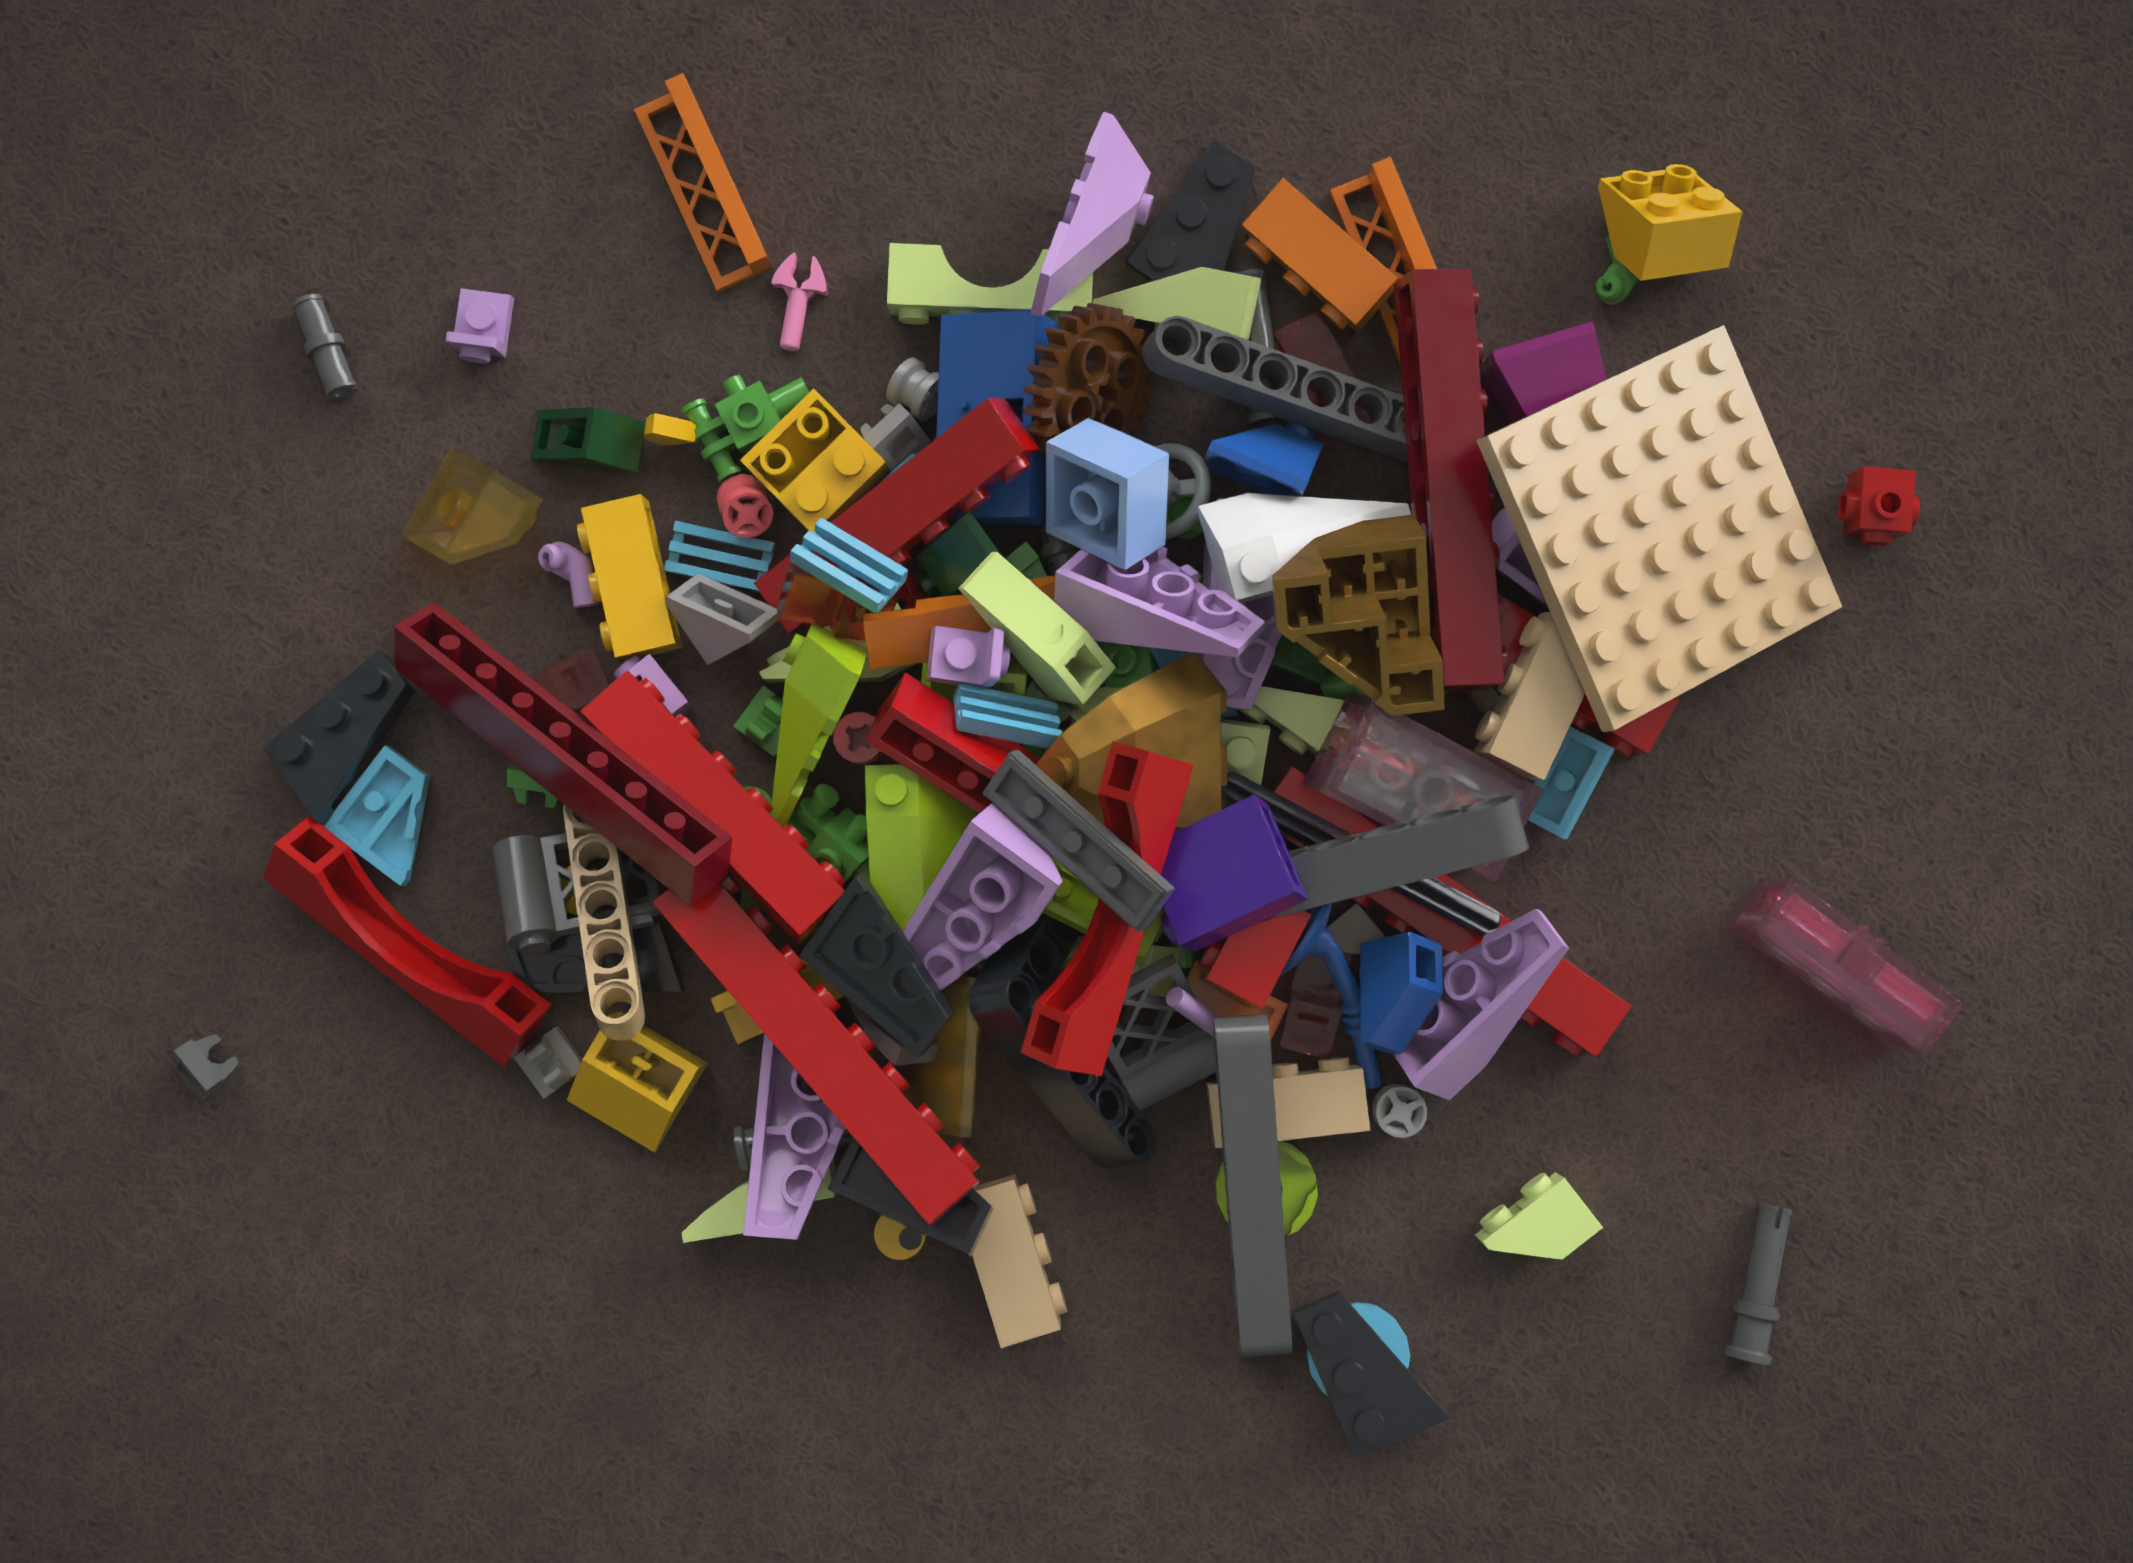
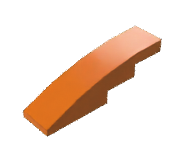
M1055 576L1029 579L1054 601ZM963 594L916 600V608L878 612V614L868 613L863 616L871 670L928 662L931 629L935 626L988 633L991 630V627Z

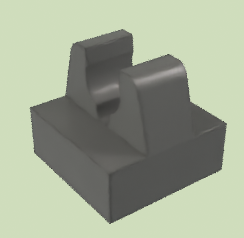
M216 1034L197 1041L190 1039L173 1051L170 1066L201 1104L220 1090L221 1086L233 1074L238 1065V1060L235 1056L221 1064L214 1062L211 1064L208 1060V1054L221 1043V1038Z

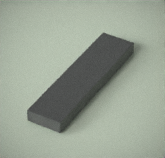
M1019 750L1008 753L983 791V794L1137 932L1148 928L1175 890V887Z

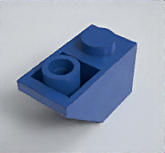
M1405 932L1360 944V1044L1393 1055L1403 1053L1443 995L1442 944L1412 932Z

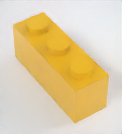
M638 494L581 508L584 523L577 524V532L583 552L585 554L591 553L595 572L589 573L588 579L595 602L603 603L606 621L600 623V632L606 651H614L615 658L625 662L637 655L642 658L648 654L655 655L683 648L677 621L666 605V596L670 594L649 501L643 495Z

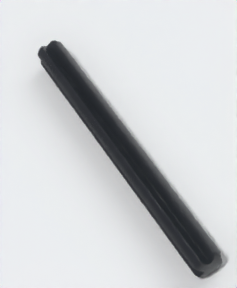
M1235 771L1227 773V785L1221 786V798L1231 804L1242 801L1254 794L1269 804L1280 830L1310 846L1353 835ZM1434 877L1391 888L1481 937L1497 929L1501 921L1500 913L1495 909Z

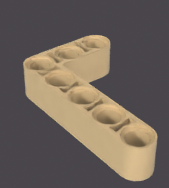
M564 805L563 814L590 1005L600 1031L612 1040L625 1041L633 1038L641 1031L645 1022V1011L621 851L588 823L579 822L580 817ZM605 858L609 860L607 865L600 870L589 871L585 869L586 865L593 859ZM611 905L616 907L615 912L608 918L596 919L591 917L593 912L600 906ZM619 953L624 956L622 961L615 967L602 968L598 966L600 960L607 954ZM626 1002L631 1004L629 1012L620 1018L605 1016L607 1009L614 1003Z

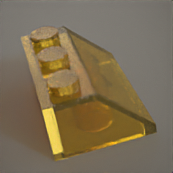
M963 973L958 979L941 990L955 1014L936 1039L940 1043V1047L934 1062L915 1064L914 1084H909L910 1087L903 1092L916 1108L923 1102L930 1107L945 1125L938 1132L940 1134L971 1138L975 1128L981 1027L971 1015L968 1000L971 987L979 974Z

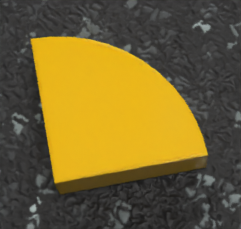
M654 413L646 417L644 438L652 443L665 446L694 443L696 438L694 429H696L697 425L691 421Z

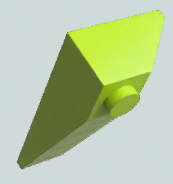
M812 623L806 637L795 634L783 659V662L792 666L784 686L771 805L773 810L770 814L783 828L786 826L802 794L809 772H813L829 735H832L859 680L868 654L866 648Z
M902 764L865 766L870 882L903 932L969 823L977 816V811Z

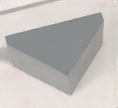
M696 574L666 596L667 607L707 665L750 643L780 619L781 610L701 574Z

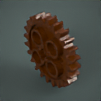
M1088 303L1087 307L1073 306L1072 315L1060 314L1058 316L1059 329L1046 328L1045 331L1049 344L1047 347L1035 346V350L1041 360L1039 365H1028L1027 368L1035 376L1033 384L1024 387L1023 392L1033 395V402L1027 405L1023 412L1035 417L1027 431L1029 434L1039 436L1036 444L1040 448L1038 451L1046 452L1047 441L1088 418L1129 435L1131 430L1141 432L1143 428L1137 419L1139 413H1147L1150 409L1143 402V396L1153 391V386L1145 384V377L1152 371L1144 364L1142 356L1143 345L1140 342L1144 336V330L1134 328L1135 318L1123 315V309Z

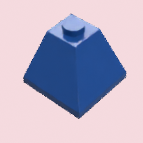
M1287 423L1286 427L1273 424L1212 440L1204 461L1209 471L1260 493L1302 496L1323 443L1313 440L1315 433L1301 425Z

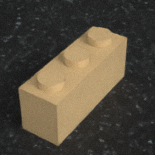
M1550 611L1539 613L1538 617H1532L1525 626L1519 641L1520 645L1524 647L1516 664L1512 663L1508 666L1507 672L1504 675L1505 684L1497 687V691L1501 693L1493 712L1488 711L1483 716L1475 733V738L1479 740L1474 750L1475 754L1527 780H1545L1585 695V691Z
M1349 1057L1318 1060L1319 1069L1298 1071V1063L1273 1064L1278 1141L1370 1131L1363 1068L1358 1065H1350ZM1217 1081L1206 1082L1212 1140L1215 1148H1222Z
M1016 1174L976 1186L973 1189L993 1207V1211L972 1256L1000 1347L1004 1348L1061 1330L1059 1315L1066 1313L1067 1307L1059 1282L1049 1284L1044 1265L1052 1263V1258L1044 1233L1034 1235L1029 1215L1037 1213L1029 1184L1026 1183L1019 1186Z

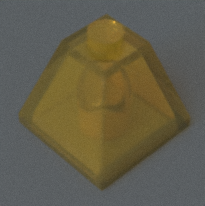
M451 448L402 531L401 536L448 564L453 565L518 544L523 533L527 532L534 524L537 517V509L543 499L497 471Z

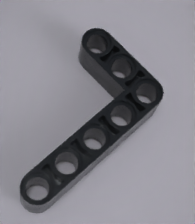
M1042 913L1034 925L1021 934L1016 935L989 956L969 993L968 1005L971 1015L1094 1164L1099 1168L1107 1169L1148 1162L1154 1156L1156 1149L1154 1129L1105 1067L1102 1076L1055 1069L1021 1053L1035 1002L1053 984L1080 931Z

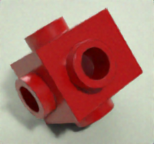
M1864 466L1849 474L1847 477V490L1841 493L1838 504V517L1841 521H1844L1843 535L1860 537V544L1890 546L1894 539L1910 533L1912 527L1917 523L1920 512L1919 498L1914 496L1916 471Z

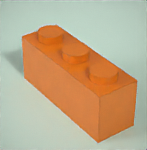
M1284 178L1281 179L1242 224L1245 234L1249 237L1245 246L1263 263L1268 264L1273 258L1287 271L1282 278L1302 297H1305L1309 292L1325 304L1320 309V312L1341 331L1348 325L1356 333H1359L1395 292L1394 284L1398 281V278Z

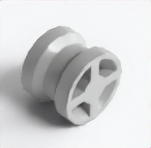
M915 357L908 358L903 361L892 375L887 387V399L896 406L900 404L910 408L911 415L921 422L931 419L938 411L939 372L929 373L926 371L923 362Z
M1393 1083L1384 1086L1376 1093L1372 1101L1371 1112L1374 1121L1384 1132L1393 1137L1406 1138L1413 1136L1422 1129L1427 1120L1425 1100L1417 1091L1404 1084ZM1391 1103H1392L1391 1111H1390L1389 1114L1386 1115V1113L1389 1112L1390 1106H1391Z

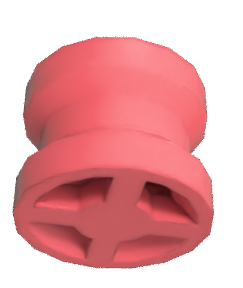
M746 474L731 476L722 483L718 489L716 499L724 525L728 531L742 538L755 537L766 531L772 523L774 513L763 484L756 477ZM751 499L752 503L743 504L740 500Z
M854 712L844 716L837 723L833 742L837 752L844 759L854 764L866 765L876 761L883 754V752L865 742L875 717L864 712Z

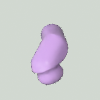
M564 542L544 545L538 554L539 564L544 570L551 571L570 582L573 607L582 608L599 605V603L595 602L589 585L588 574L594 572L593 563L589 556Z

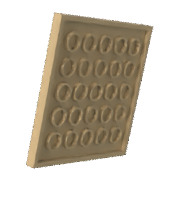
M1724 325L1476 440L1602 732L1614 731L1842 607Z

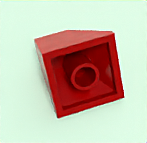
M1302 910L1263 920L1207 946L1199 961V965L1205 968L1200 979L1247 1008L1263 1009L1311 914Z

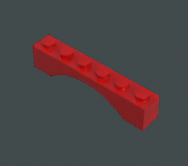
M1112 741L1097 792L1103 813L1104 826L1161 875L1194 765ZM1098 898L1088 930L1072 960L1057 980L1035 1002L1021 1053L1055 1069L1102 1076L1145 930L1141 932L1134 930Z
M311 816L304 819L274 844L262 878L502 1067H505L535 1036L552 1004L512 973L489 969L467 961L444 949L422 934L401 916L377 890L361 868L351 848Z

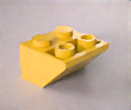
M1674 164L1667 166L1666 170L1652 172L1630 170L1622 173V176L1600 178L1598 189L1614 257L1640 281L1729 268L1742 211L1726 199L1723 192L1713 188L1700 178L1693 168Z
M814 388L740 460L780 504L807 531L812 533L815 530L816 522L820 518L828 522L833 521L856 503L889 471L886 461Z
M620 1011L609 1014L608 1017L620 1018L624 1016L625 1013ZM643 1025L638 1034L625 1041L612 1040L599 1031L582 1059L567 1101L649 1150L656 1152L708 1062Z

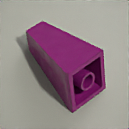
M1592 321L1494 350L1479 367L1481 387L1486 391L1487 396L1507 426L1606 380L1596 331Z

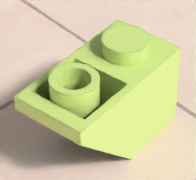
M1555 1172L1550 1177L1545 1173H1541L1528 1181L1520 1190L1524 1197L1510 1208L1502 1204L1487 1213L1480 1221L1483 1229L1476 1233L1475 1236L1488 1250L1562 1260L1603 1227L1567 1180Z

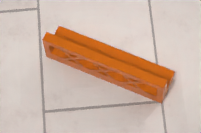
M681 73L665 81L670 92L669 94L634 109L712 282L717 292H721L773 267L684 73ZM676 106L683 120L676 141L656 134L649 118ZM687 133H689L694 147L683 144ZM661 144L673 148L669 160ZM680 151L699 157L704 166L697 186L679 180L675 176L673 170ZM708 177L715 192L704 189ZM682 189L694 193L690 204H688ZM701 196L720 202L724 210L717 231L699 225L696 222L694 213ZM728 223H730L736 238L725 234ZM702 234L714 238L710 250ZM721 241L740 247L748 265L721 276L714 261Z
M1391 157L1373 163L1368 175L1330 189L1329 194L1345 232L1365 250L1372 233L1393 242L1398 252L1391 268L1387 269L1398 278V281L1405 276L1395 271L1399 261H1401L1406 274L1412 269H1437ZM1370 187L1378 205L1372 222L1370 223L1351 215L1344 197ZM1380 214L1383 217L1387 229H1384L1376 225L1380 217ZM1356 226L1367 230L1363 242ZM1386 301L1378 310V313L1400 364L1398 330L1394 318L1397 319L1396 310L1390 308Z

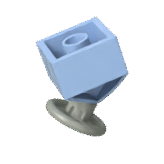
M1089 418L1046 442V532L1124 570L1164 546L1165 540L1175 538L1189 530L1199 520L1197 507L1208 504L1211 494L1209 469L1203 458L1187 446L1176 443L1152 446ZM1169 459H1179L1185 462L1192 469L1195 478L1178 480L1168 469ZM1194 496L1186 512L1175 521L1166 524L1167 507L1174 504L1178 498Z

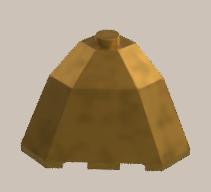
M1414 514L1364 520L1316 537L1272 575L1275 623L1278 632L1293 643H1299L1315 655L1321 664L1349 685H1355L1371 697L1377 706L1391 716L1445 710L1443 661L1430 636L1426 536Z
M1196 652L1189 653L1108 696L1061 733L1036 763V766L1104 825L1103 813L1097 792L1112 741L1193 764L1192 773L1174 830L1175 833L1221 811V786L1227 785V744H1221V713H1227V691Z

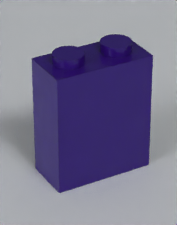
M1255 794L1173 833L1161 876L1175 887V890L1163 905L1166 913L1160 915L1163 929L1173 944L1178 942L1179 946L1196 952L1309 900L1269 804Z

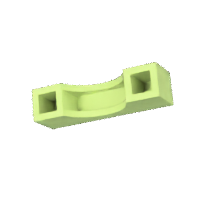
M890 243L887 306L890 315H899V322L905 324L922 325L929 323V317H941V315L1031 310L1040 271L1048 249L1042 250L1034 267L1020 280L1007 286L989 288L974 285L961 278L947 262L941 245ZM1093 272L1044 313V315L1059 324L1058 316L1060 314L1072 315L1073 306L1087 307L1088 303H1092Z

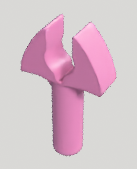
M796 253L791 254L780 265L771 281L774 288H783L788 295L780 339V347L786 351L794 352L800 348L808 301L816 294L828 295L825 276L815 256L812 257L811 275L809 279L802 283L800 288H798L797 282L793 278L797 263Z

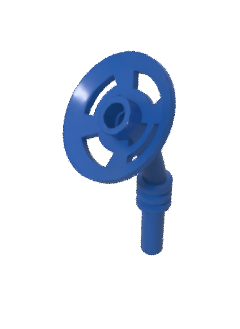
M1332 903L1306 909L1304 911L1310 913L1311 916L1280 975L1294 968L1308 954L1316 959L1322 956L1343 1000L1340 1004V1010L1344 1013L1342 1015V1020L1346 1024L1344 1029L1346 1034L1351 1035L1357 1065L1363 1068L1365 1089L1379 1087L1382 1084L1375 1049L1360 1044V988L1338 942L1332 938L1334 933L1325 928Z

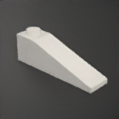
M1245 493L1197 507L1219 590L1225 591L1239 603L1273 595L1272 575L1314 538L1364 520L1411 515L1408 503Z

